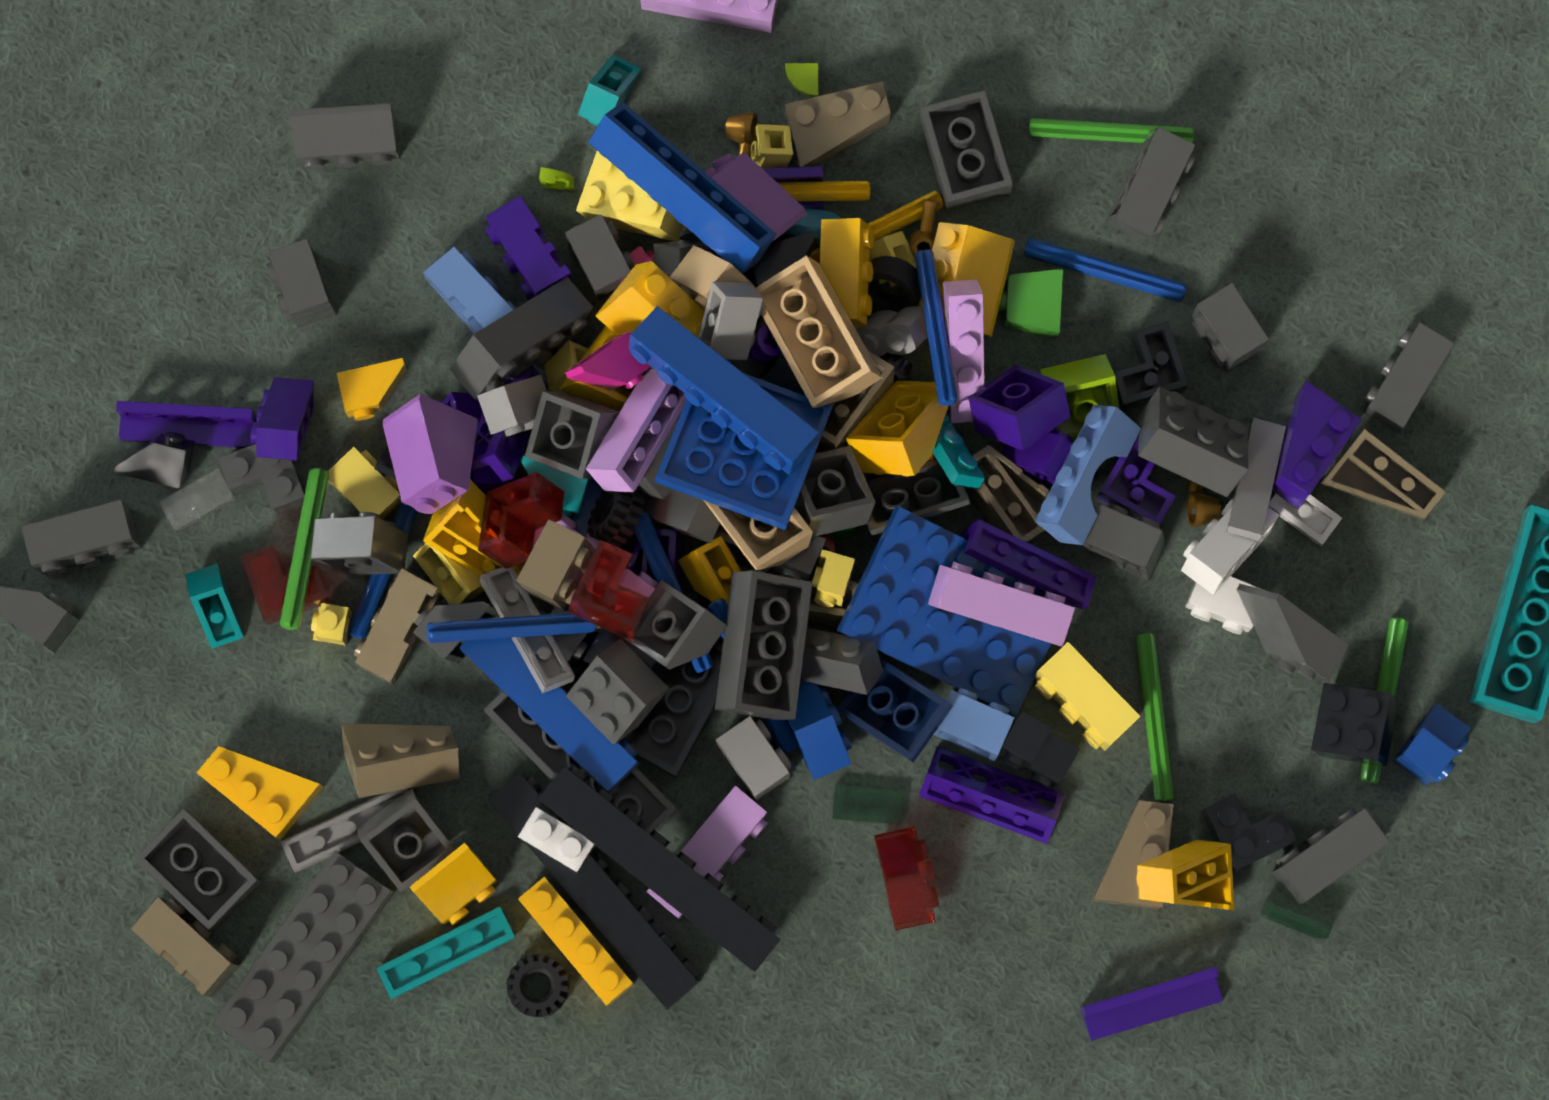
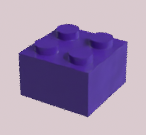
M1016 364L968 397L975 431L1022 451L1031 447L1036 441L1071 417L1064 383Z

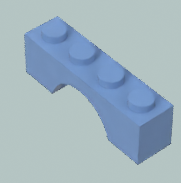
M1093 405L1085 418V422L1076 440L1071 446V450L1061 470L1056 476V480L1047 498L1042 503L1035 522L1060 543L1083 545L1097 518L1091 500V485L1094 474L1106 459L1113 456L1127 457L1141 428L1117 407Z

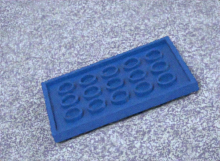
M895 506L837 631L851 638L858 639L860 642L863 640L873 641L878 651L951 686L973 692L978 695L979 699L989 704L991 702L1000 704L1008 708L1010 714L1017 716L1051 643L928 605V601L939 566L951 568L953 562L972 567L971 575L980 578L983 577L984 572L1003 577L1002 585L1013 588L1015 581L1031 587L1034 586L965 554L964 551L968 540L899 506ZM1035 587L1033 594L1044 598L1046 592Z

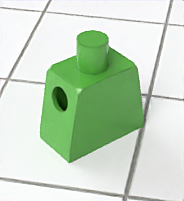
M1057 269L1009 275L1006 291L1002 293L998 311H1005L1004 327L1057 339L1060 333L1063 270Z

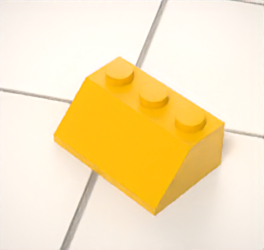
M861 218L821 219L820 266L855 329L867 326V316L871 315L872 300L870 295H868V282H871L873 279V266L869 261V249L873 248L874 245L873 229Z
M939 222L932 251L935 258L943 312V282L977 279L983 293V335L985 337H992L1015 240L969 225ZM921 298L920 301H919L918 307H922V308H923L922 298Z
M649 261L634 266L595 316L616 336H619L628 331L632 333L658 306L698 337L705 311L655 263Z

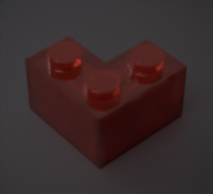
M535 472L486 492L478 551L505 569L526 562L533 549L535 530L544 527L548 519L553 522L561 520L565 491L538 472Z
M600 540L573 594L569 613L632 641L646 614L649 598L621 585L629 569L632 554Z
M272 545L241 557L263 621L267 625L281 620L289 575H286L278 551ZM317 565L311 568L303 612L321 606V603L327 604L332 602L322 572Z
M915 827L874 835L895 931L935 922L933 908L939 907L935 886L929 887V883L934 882L935 878L931 861L924 862V860L929 859L925 839L918 840Z

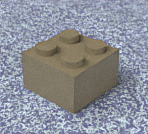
M548 519L516 581L530 595L566 612L568 606H573L578 600L582 590L579 585L585 574L589 575L593 571L598 559L595 556L597 550L584 536Z

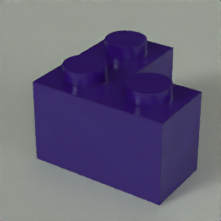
M1054 429L1052 433L1049 432L1024 451L1004 444L1000 453L1023 470L1022 473L1026 476L1041 480L1052 488L1056 476L1071 450L1072 443L1070 441L1072 437L1060 430ZM1100 465V466L1098 467V469L1096 470V472H1095V474H1094V477H1093V480H1092V483H1093V481H1094V479H1095V477H1096V475H1097V473H1098V471H1099L1101 465Z
M1137 436L1128 456L1119 457L1096 498L1108 505L1115 504L1128 511L1127 516L1137 520L1145 517L1160 525L1176 496L1147 480L1155 464L1138 456Z

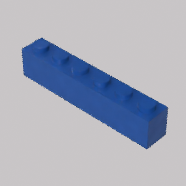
M624 102L603 116L588 142L621 170L627 178L642 188L654 201L671 213L678 222L700 238L705 245L709 246L725 261L731 263L740 273L744 274L760 261L777 235L771 228Z
M658 306L630 334L628 349L639 363L650 365L657 371L662 381L672 386L674 384L684 392L686 399L690 403L706 409L711 413V417L718 425L723 428L728 427L734 431L746 447L757 449L776 470L782 469L790 475L816 446L819 435L818 431Z
M510 638L465 641L459 647L480 670L609 794L638 766V762L634 759L638 753L624 739L620 743L613 745L566 697L567 693L561 687L542 693L515 643Z

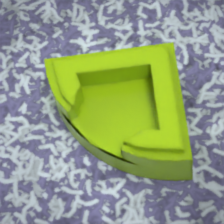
M785 63L786 76L793 87L807 97H817L818 63Z
M540 168L539 180L542 188L564 191L574 190L575 178L572 175L555 169Z

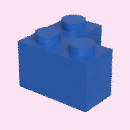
M800 681L796 718L787 721L798 743L802 758L813 780H816L850 765L851 762L847 750L852 749L845 731H838L837 726L841 725L842 721L834 705L828 707L832 705L825 686L818 688L815 683Z
M1437 703L1429 710L1392 761L1425 786L1434 781L1438 783L1441 779L1444 780L1454 768L1456 763L1452 761V758L1455 755L1458 756L1468 744L1470 739L1466 737V734L1471 728Z

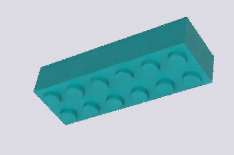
M1530 505L1522 512L1469 704L1535 724L1543 719L1549 697V510Z

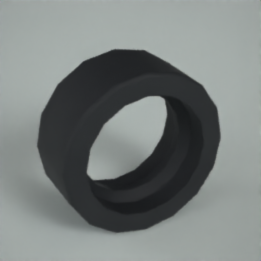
M892 256L876 257L870 261L873 266V279L871 282H868V295H870L872 300L871 313L881 310H891L898 313L904 308L918 306L921 292L917 269L913 265ZM874 280L891 281L899 285L907 295L895 296L886 293L876 285Z

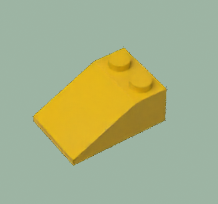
M896 381L846 438L848 446H851L863 473H874L876 475L894 474L906 477L915 476L932 456L949 406H941L939 404L935 382Z
M463 843L412 884L410 888L442 924L445 925L450 921L454 925L469 913L466 907L477 899L479 903H482L496 891L493 885L498 881L476 853L466 843Z

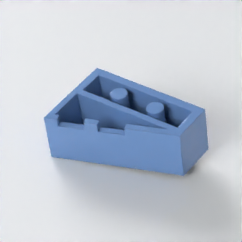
M453 247L425 270L423 274L429 284L475 334L513 311L516 307L509 300L506 302L498 294L500 290L487 275L483 278L475 268L478 265L466 251L460 253Z

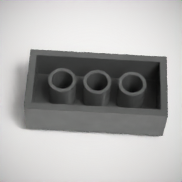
M566 277L473 334L449 370L471 396L477 400V395L504 386L506 384L505 381L510 378L513 381L520 379L529 370V366L533 364L537 367L542 365L552 356L553 351L559 350L568 340L574 342L575 338L573 335L587 325L588 321L585 318L591 312L593 306L571 280Z
M757 571L732 572L726 618L727 627L724 633L715 710L773 720H791L796 718L812 582Z

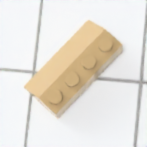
M806 255L754 288L763 297L761 315L813 408L853 397L883 378L818 262Z
M704 501L755 570L782 565L809 547L813 531L795 508L786 530Z

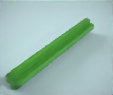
M1032 118L1029 121V135L1034 137L1144 143L1147 134L1160 127L1194 143V129L1189 127Z
M321 468L311 469L308 475L280 620L281 627L288 630L299 629L301 625L313 563L311 552L315 519H321L329 479V472Z
M1393 617L1389 621L1376 691L1391 693L1393 696L1396 694L1409 622L1403 618ZM1362 763L1360 781L1369 784L1378 783L1382 766Z
M1143 633L1137 635L1136 646L1154 798L1157 802L1172 800L1174 794L1154 634Z

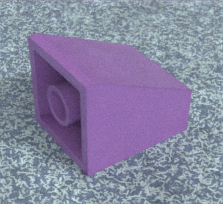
M730 153L725 154L712 162L714 168L710 166L703 170L777 234L774 240L807 215L805 208L746 153L733 158Z
M419 394L384 418L383 428L402 503L414 507L420 513L432 514L468 491L478 423L477 418L422 394Z

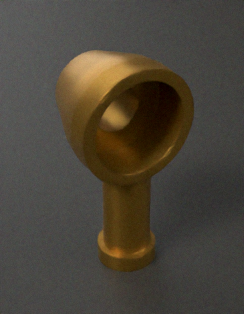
M746 112L730 116L727 119L726 137L739 143L738 155L746 153L751 158V144L753 141H756L757 113Z
M931 199L922 200L923 212L920 229L913 232L908 240L914 257H916V252L919 251L917 246L920 242L929 243L930 250L933 248L936 236L933 229L939 201Z
M1187 479L1189 491L1187 514L1189 525L1191 527H1200L1209 524L1214 518L1218 520L1221 515L1219 499L1203 494L1200 484ZM1195 507H1196V516L1192 514V510H1193Z

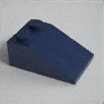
M880 658L884 672L868 695L849 691L838 706L837 711L853 725L914 763L953 705Z

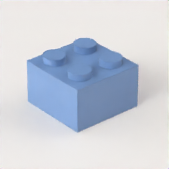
M959 688L958 692L951 690L946 701L951 703L953 707L933 735L995 761L1014 720V717L1008 715L1010 710L995 702H991L989 706L976 701L978 695L966 689Z

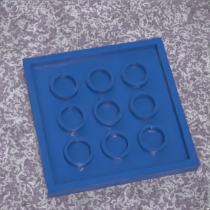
M745 374L819 432L816 446L795 470L788 475L782 469L776 470L766 461L765 456L757 449L746 447L739 440L738 435L730 428H723L718 425L711 417V413L702 406L697 407L686 399L654 482L786 530L833 406L827 404L813 408L805 395Z

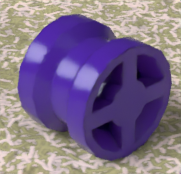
M767 324L754 331L755 342L749 351L750 358L759 363H767L783 354Z

